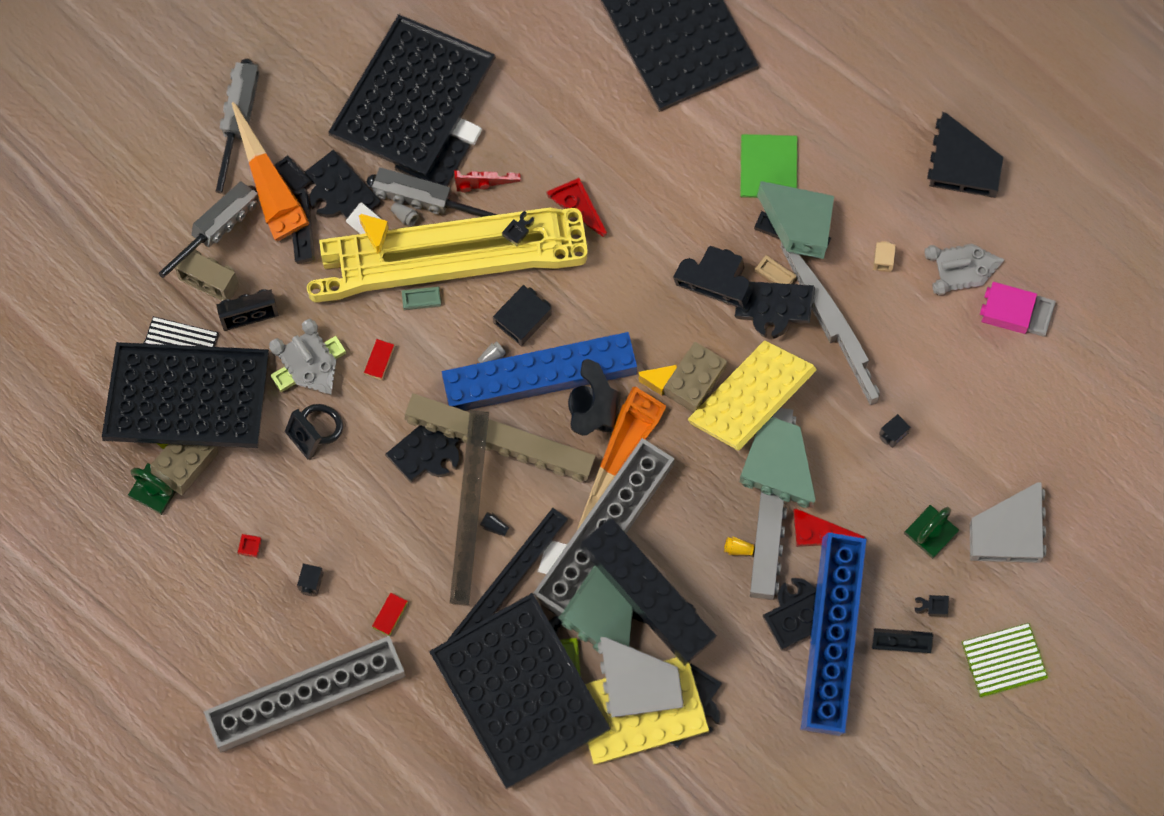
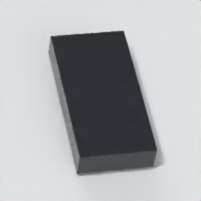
M288 155L274 165L293 191L304 189L312 184L311 180Z

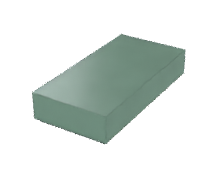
M439 287L401 290L403 310L441 306Z

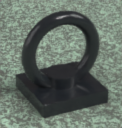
M313 404L307 406L302 412L299 409L293 411L284 432L306 459L309 460L314 457L319 444L333 443L341 436L343 420L332 407L324 404ZM317 411L329 414L335 421V431L329 436L321 437L314 426L306 419L307 416Z

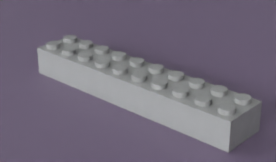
M642 438L534 591L533 594L539 604L558 616L562 614L595 565L580 549L581 542L611 517L627 534L673 468V457Z
M387 636L204 711L217 748L221 753L404 678L405 673L391 638Z

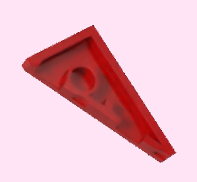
M454 171L457 192L465 193L472 189L479 188L484 190L490 186L521 182L520 173L508 172L506 176H498L497 172L471 171L467 175H461L460 171Z
M580 178L546 192L547 196L562 208L578 209L582 214L583 223L600 236L604 237L607 235Z
M799 509L793 510L796 547L821 546L822 537L828 532L864 538L860 534Z

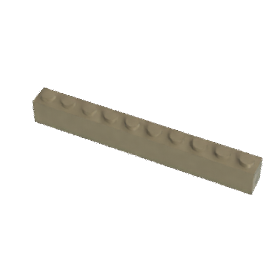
M412 393L405 412L404 420H407L411 425L418 426L419 424L425 426L431 432L439 431L444 433L446 437L460 438L466 444H478L484 450L491 451L492 449L498 451L502 456L516 457L522 463L530 462L535 464L537 468L554 470L555 474L571 476L573 480L578 482H587L595 459V455L414 393Z

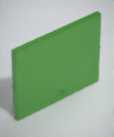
M741 134L740 197L758 198L757 193L761 181L797 188V136Z

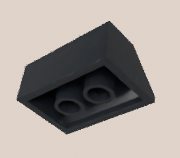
M262 289L252 295L244 294L237 299H226L216 304L224 331L279 316L271 289Z

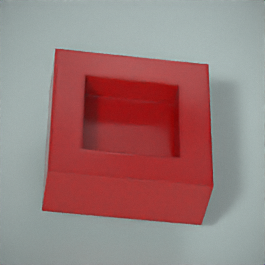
M242 534L238 554L257 558L262 540L261 537Z

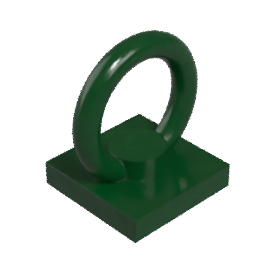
M147 463L144 470L133 468L131 475L136 482L128 493V497L162 515L176 491L171 489L164 481L151 474V464Z
M929 505L905 530L904 534L934 559L954 538L959 529L947 519L951 514V508L944 507L938 512L932 505Z

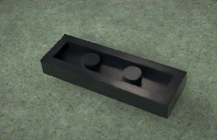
M873 629L872 649L931 653L933 632Z

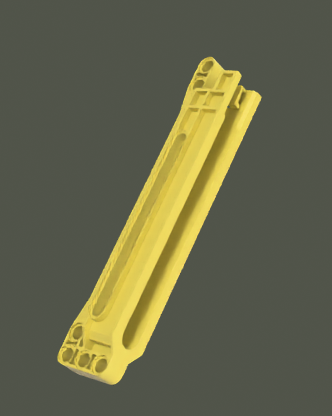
M550 207L525 211L527 216L524 220L529 221L534 217V223L532 226L526 227L529 233L518 246L503 237L502 232L513 219L518 222L522 212L388 230L381 252L378 254L366 233L322 239L319 242L324 269L341 267L343 278L331 277L310 281L307 285L308 296L313 302H325L343 299L364 291L527 268L558 269L580 266L587 261V244L582 214L576 208L556 209ZM571 217H575V218H577L578 220L575 221V222H572V221H570L569 219H570ZM575 234L581 236L579 239L572 238V236ZM576 252L583 253V255L580 257L575 256L574 254ZM559 254L565 256L563 259L556 258V256ZM333 286L340 287L337 291L330 290ZM314 289H320V290H321V291H320L319 293H317V294L312 293V291H313Z

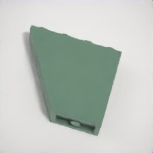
M761 181L757 197L785 250L824 259L828 244L834 196Z
M771 417L756 433L739 482L747 488L753 489L754 487L760 489L766 495H777L783 501H794L800 507L813 508L815 495L801 428Z
M594 565L559 616V619L563 621L562 625L565 628L576 631L578 633L577 636L581 640L592 643L594 645L593 649L599 652L598 642H601V637H606L629 647L632 606Z

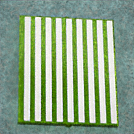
M1029 623L961 642L980 698L1048 679L1039 653L1040 650L1036 645Z

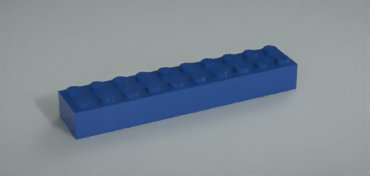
M629 332L441 372L448 405L467 411L590 385L580 374L581 365L585 359L597 362L601 366L607 381L637 375V364Z
M829 532L822 537L800 730L836 736L845 733L866 539Z

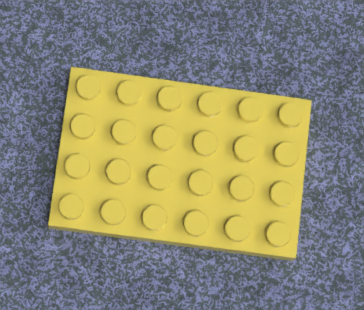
M764 340L688 418V421L691 425L739 451L811 377L816 368L813 364Z
M677 657L664 661L679 669L684 708L611 717V713L608 714L606 702H609V695L605 694L603 682H607L606 678L585 684L611 729L588 743L594 765L709 732L689 663L684 666Z

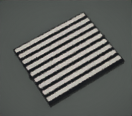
M153 316L143 343L214 347L219 333Z

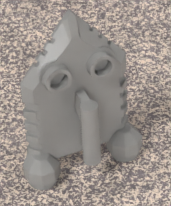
M967 244L962 247L956 246V248L950 247V249L944 248V250L939 249L935 245H929L928 248L924 249L926 259H930V261L936 260L940 280L932 283L934 294L944 295L950 290L982 286L988 280V277L992 275L991 273L995 272L994 269H997L1004 261L1003 258L992 255L990 252H986V250L974 244Z
M312 319L305 320L302 323V329L305 334L300 337L298 335L294 336L292 342L287 345L282 340H279V338L269 343L271 352L282 360L281 362L285 364V368L293 376L292 378L297 385L308 387L309 389L313 388L316 391L318 389L319 392L331 395L336 359L332 353L330 354L328 347L322 342V338L319 337L317 332L318 326L315 321H312Z

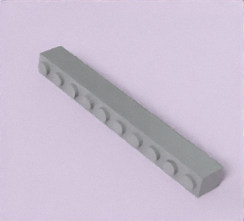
M780 408L772 416L782 421L796 424V416H793V409ZM762 492L760 494L750 597L773 600L774 594H778L779 583L775 581L776 575H780L781 564L777 562L778 556L782 557L783 545H779L780 538H784L785 526H781L782 519H786L787 508H783L784 501L774 494L766 495Z

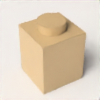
M888 241L876 243L873 270L892 272L896 244H891Z

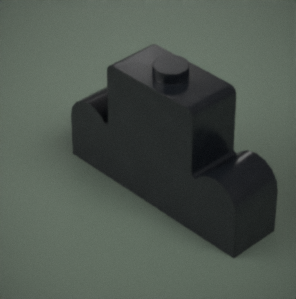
M709 246L699 265L694 259H684L673 276L678 287L741 309L745 308L751 296L749 281L744 276H741L745 268L742 256L734 254L728 249L722 250Z

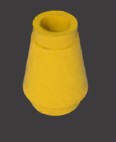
M734 536L732 538L727 537L724 546V552L728 553V555L752 556L754 544Z

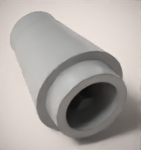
M395 202L391 207V211L405 226L412 227L418 221L419 215L416 210L398 202Z
M498 342L491 343L477 360L483 363L502 359L506 352Z

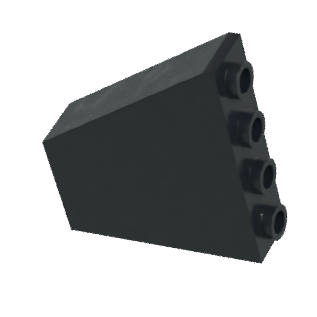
M942 112L941 118H937L935 129L939 130L938 135H934L932 146H936L935 152H931L930 163H933L932 169L929 168L927 179L930 180L929 187L996 198L1003 156L949 114Z

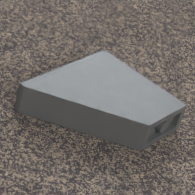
M1037 482L971 519L969 523L970 561L1040 563L1043 557H1046V545H1043L1046 527L1042 526V519H1045V508H1042V501L1045 499V489H1042L1041 483Z
M601 637V642H598L599 654H603L604 662H601L602 674H606L607 682H603L605 694L609 695V702H606L607 713H611V717L684 708L678 667L606 637Z

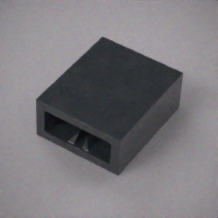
M522 285L493 316V323L522 347L552 315V308L550 303L545 299L541 300L531 287L527 288Z

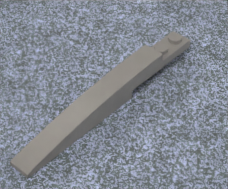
M781 242L780 247L793 273L797 276L796 279L799 284L814 285L815 287L812 310L829 343L837 340L870 406L877 403L880 392L878 387L872 384L869 370L865 369L869 360L855 334L828 292L804 260L797 253L787 252Z

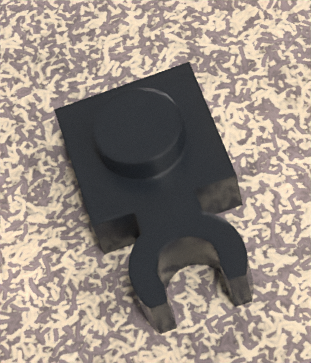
M525 211L521 213L518 222L513 219L502 232V236L516 246L529 233L526 227H530L534 223V217L529 221L524 220L527 216Z
M929 595V601L922 597L915 598L916 603L923 604L922 607L914 609L915 613L921 614L928 611L929 616L948 617L949 596Z

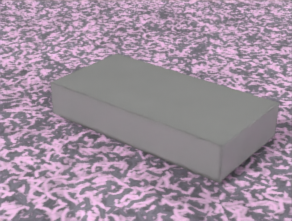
M1037 296L1026 332L1045 337L1056 301Z

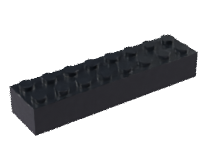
M612 517L581 542L580 549L684 666L714 642L717 635Z

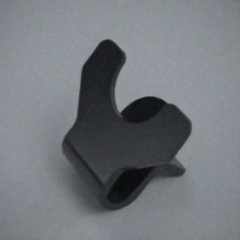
M585 359L582 362L580 374L589 382L591 388L579 386L573 389L569 395L568 407L572 415L571 430L582 436H586L594 430L613 432L621 393L610 387L601 366L597 362Z

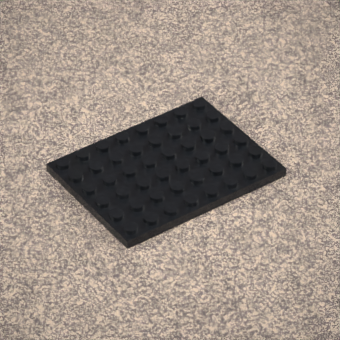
M600 0L659 112L756 70L759 67L723 0Z
M398 14L330 128L329 136L427 178L496 56L489 51Z
M116 342L102 441L258 448L269 349Z
M533 593L429 651L506 790L611 730Z

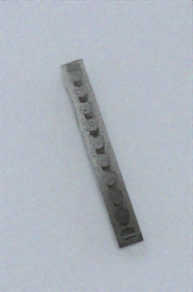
M470 410L449 604L469 606L489 421V412Z

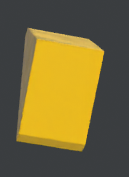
M364 214L359 215L362 228L376 253H380L389 229L388 221Z
M673 365L641 371L638 377L639 382L662 396L664 386L677 366Z

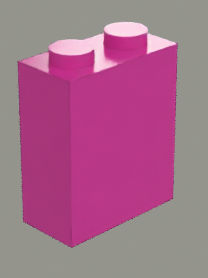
M992 282L991 288L987 287L984 298H987L986 305L982 304L979 315L983 316L981 322L1026 334L1037 293Z

